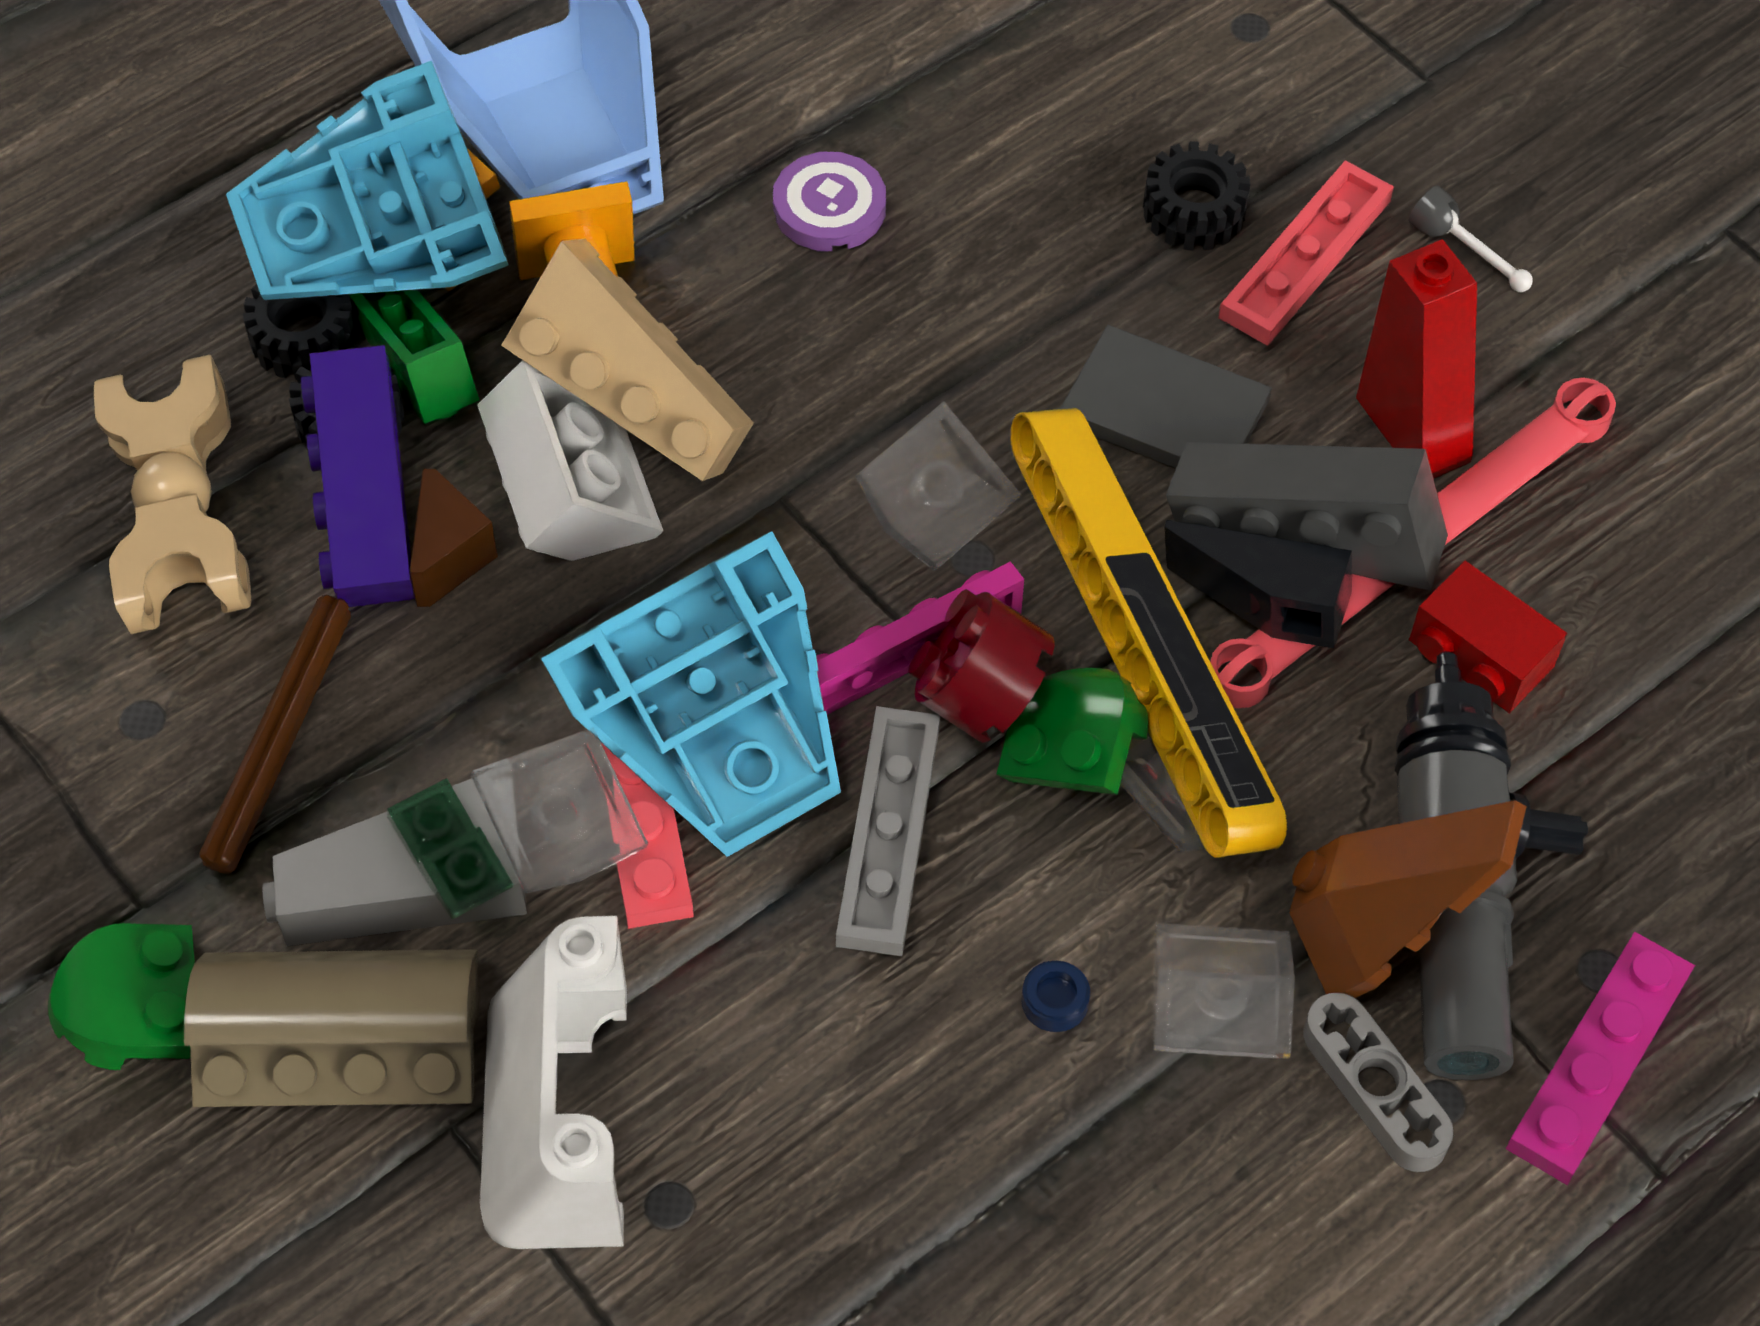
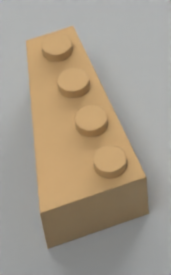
M586 239L561 241L501 346L700 480L704 481L723 474L754 422L702 365H696L677 344L676 341L678 339L663 323H658L635 298L637 294L621 277H616L600 260V254Z

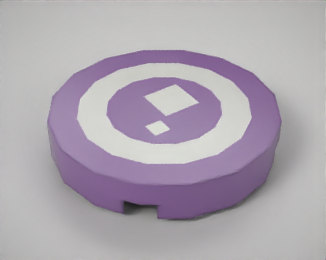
M816 152L806 155L785 167L773 185V211L776 215V222L781 232L798 245L816 251H833V246L847 244V249L862 245L878 232L886 217V186L878 171L861 158L843 152Z

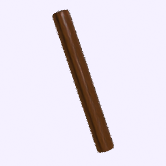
M322 595L317 599L199 852L203 866L223 874H230L236 869L350 620L351 612L348 609L349 604L341 598L337 600V598L329 595Z

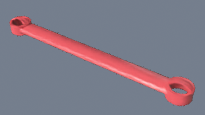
M1574 378L1563 383L1558 389L1553 405L1439 491L1437 495L1448 534L1445 545L1577 443H1591L1602 438L1609 429L1616 407L1614 395L1607 386L1589 378ZM1572 401L1565 409L1563 404ZM1588 403L1595 406L1602 414L1601 418L1590 421L1576 417ZM1352 574V593L1342 625L1396 583ZM1258 629L1247 639H1230L1220 644L1213 652L1210 663L1233 708H1249L1260 703L1268 694L1271 679L1315 645L1272 638ZM1231 661L1220 673L1218 672L1222 664ZM1248 663L1256 667L1262 675V680L1252 686L1241 687L1231 684L1233 678Z

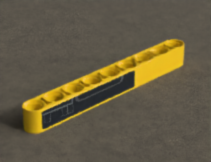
M1076 408L1016 414L1012 422L1010 436L1015 460L1120 675L1132 683L1130 685L1134 689L1138 701L1147 709L1148 733L1203 846L1214 858L1279 849L1284 843L1287 832V820L1283 804L1081 410Z

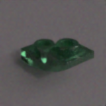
M447 778L387 808V818L420 873L452 920L513 887L510 877L481 827L475 828Z

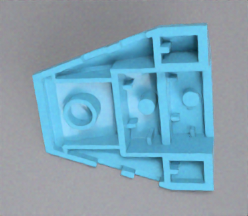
M432 60L374 82L361 92L363 96L361 101L337 119L330 115L316 127L319 132L296 150L290 153L285 149L226 193L258 289L264 300L453 287L509 266L502 240Z
M772 531L689 574L540 658L572 716L726 857L841 793L827 713L824 711L817 671H819L817 658L812 647L806 614L807 604L804 588Z

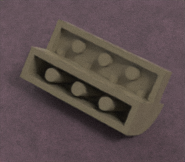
M478 949L204 953L192 968L185 1005L184 1046H190L192 1106L472 1104L475 1097L473 1028L479 1018Z

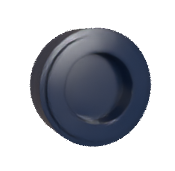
M1047 961L1035 966L1027 974L1023 983L1021 1004L1026 1017L1032 1024L1045 1031L1063 1032L1074 1028L1084 1019L1089 1006L1090 986L1081 970L1067 962Z

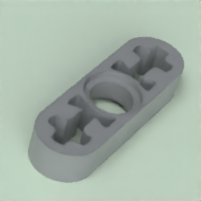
M1329 993L1319 997L1311 1005L1303 1029L1304 1041L1310 1052L1396 1164L1414 1172H1425L1437 1167L1443 1161L1453 1139V1125L1447 1113L1357 999L1343 993ZM1327 1017L1334 1024L1346 1021L1350 1025L1346 1040L1337 1031L1328 1035L1323 1032ZM1351 1047L1356 1055L1350 1063H1345ZM1368 1067L1383 1068L1393 1076L1396 1090L1386 1096L1372 1095L1362 1088L1359 1083L1358 1074ZM1405 1099H1408L1410 1102L1403 1116L1398 1108ZM1394 1112L1391 1118L1386 1117ZM1409 1124L1417 1132L1428 1128L1433 1133L1428 1145L1429 1148L1421 1140L1415 1141L1412 1144L1405 1140L1410 1127Z

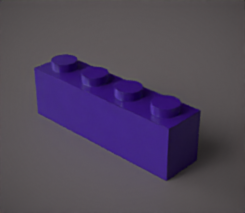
M385 345L310 353L312 376L301 377V388L306 414L316 413L318 433L307 434V448L311 471H322L324 492L313 493V508L317 529L328 530L330 551L319 552V567L323 589L333 588L337 600L340 598L345 600L349 607L416 599L410 575L412 557L392 374Z

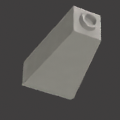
M509 767L494 769L272 856L274 882L263 883V903L266 920L268 923H279L286 946L526 915L527 909L516 805Z

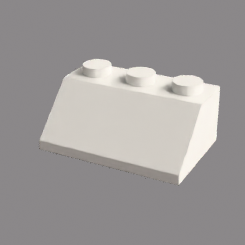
M523 360L477 404L486 429L487 440L492 447L502 477V485L508 494L518 524L519 535L527 549L575 561L655 539L663 532L626 429Z

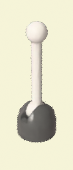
M1435 185L1422 196L1408 218V221L1413 226L1431 237L1442 236L1451 232L1509 278L1510 287L1514 291L1525 292L1532 286L1533 278L1530 272L1525 269L1516 270L1458 224L1460 217L1458 203L1448 192L1439 185Z

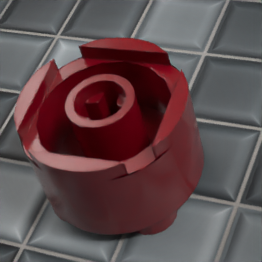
M965 589L957 595L948 608L945 621L949 624L941 632L935 643L927 641L918 649L909 665L908 673L917 678L915 699L919 703L979 742L986 743L991 740L987 733L989 728L993 726L1003 733L1012 725L1031 701L1045 676V672L1036 667L1041 651L1043 650L1052 656L1055 641L1052 634L989 592L975 595Z

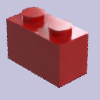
M1465 560L1419 606L1409 641L1418 647L1425 658L1437 664L1436 658L1441 652H1453L1457 655L1461 679L1488 691L1493 702L1510 714L1555 667L1567 632Z

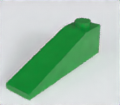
M417 289L347 294L350 295L357 325L371 347L385 345L393 375L397 376L400 393L424 424L435 419L451 417L461 408L479 401L462 341Z

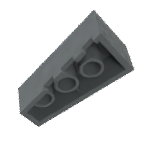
M1186 442L1166 494L1175 521L1203 524L1208 527L1250 534H1262L1268 537L1351 550L1352 574L1430 591L1448 537L1426 449Z

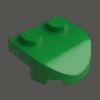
M1076 668L1045 676L1026 708L1012 725L1008 727L996 774L1009 782L1118 795L1131 739H1147V709L1138 701L1137 695L1130 685L1132 683L1108 669Z
M112 924L99 928L81 939L64 958L49 992L48 1016L56 1036L59 1039L64 1036L73 1046L85 1054V1062L103 1069L121 1070L125 1058L191 1059L190 1046H184V1019L188 983L195 964L192 925Z

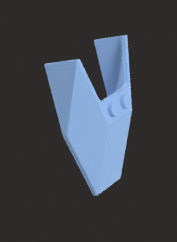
M379 0L414 65L418 66L432 60L460 132L519 199L628 181L633 215L663 204L664 197L649 25L638 0H568L569 14L561 22L464 55L451 52L410 7L407 0Z

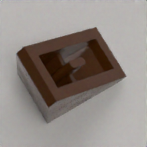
M423 469L410 575L417 607H430L497 558L498 555L492 521L436 469Z

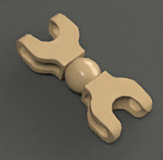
M211 355L185 360L182 363L183 370L180 385L170 396L156 402H139L133 399L132 395L124 387L123 375L121 374L98 379L94 382L96 421L100 429L108 436L109 445L113 453L125 464L133 466L137 470L131 488L136 513V524L131 533L119 542L109 559L115 607L131 635L154 630L159 627L164 599L173 589L186 583L207 584L214 595L220 599L223 613L247 609L251 606L250 575L247 561L244 555L237 550V543L233 533L222 522L208 517L206 513L212 493L211 484L206 472V460L211 451L222 443L231 428L225 385Z

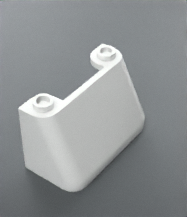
M617 916L578 917L561 923L546 937L491 999L487 1019L480 1209L485 1230L493 1241L503 1247L538 1249L623 1246L624 1211L622 1202H618L611 1133L601 1121L590 1115L556 1114L558 1053L592 1052L593 1036L601 1024L611 1018L613 1021H626L627 988Z

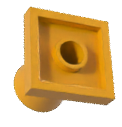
M628 181L509 201L515 255L520 280L541 277L559 244L565 240L586 239L600 254V260L616 277H618L615 264L635 261L633 207Z

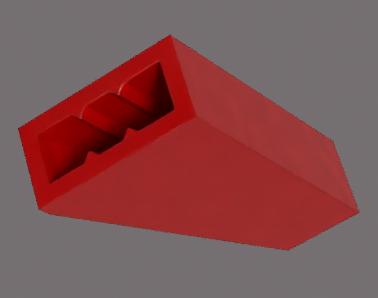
M1443 239L1389 261L1356 395L1360 405L1392 448L1426 449L1433 479L1471 463L1473 457L1477 282Z

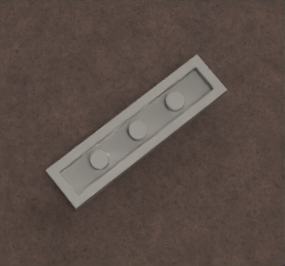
M876 706L836 931V947L896 956L903 955L939 734L940 716L938 714Z

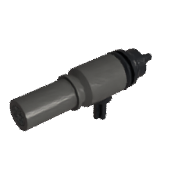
M1445 651L1441 652L1436 658L1435 683L1419 688L1409 696L1406 704L1407 723L1399 731L1396 739V752L1398 756L1395 762V772L1398 776L1399 824L1513 800L1526 806L1512 867L1461 913L1450 908L1445 909L1436 923L1430 928V940L1419 949L1424 1065L1429 1072L1439 1077L1452 1080H1479L1501 1075L1511 1069L1514 1063L1508 969L1513 965L1511 922L1514 915L1513 907L1505 896L1513 891L1517 882L1516 858L1521 855L1525 847L1579 855L1584 850L1583 838L1588 834L1587 822L1581 821V816L1530 809L1529 801L1525 795L1509 792L1507 775L1511 768V759L1507 752V736L1505 729L1494 719L1493 700L1490 693L1480 686L1461 682V671L1458 668L1457 655L1453 652Z

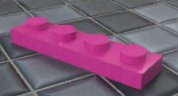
M1011 561L991 572L988 570L980 571L966 580L962 587L938 599L928 598L921 601L909 614L886 626L877 625L867 629L858 636L855 642L830 655L827 653L817 655L819 669L817 674L824 711L828 715L907 674L909 665L918 649L927 641L935 643L941 632L949 624L945 621L948 608L957 595L965 589L975 595L989 592L1021 614L1024 578Z
M1634 932L1513 1133L1506 1150L1568 1185L1695 965Z

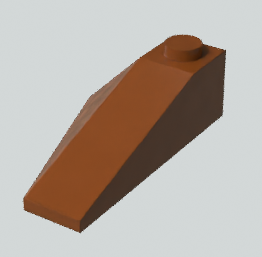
M1513 800L1341 835L1315 851H1308L1301 858L1293 873L1292 883L1296 890L1289 913L1325 993H1343L1357 998L1377 988L1391 975V964L1387 962L1404 946L1415 952L1422 948L1430 940V928L1436 923L1445 909L1450 908L1461 913L1513 865L1526 806Z

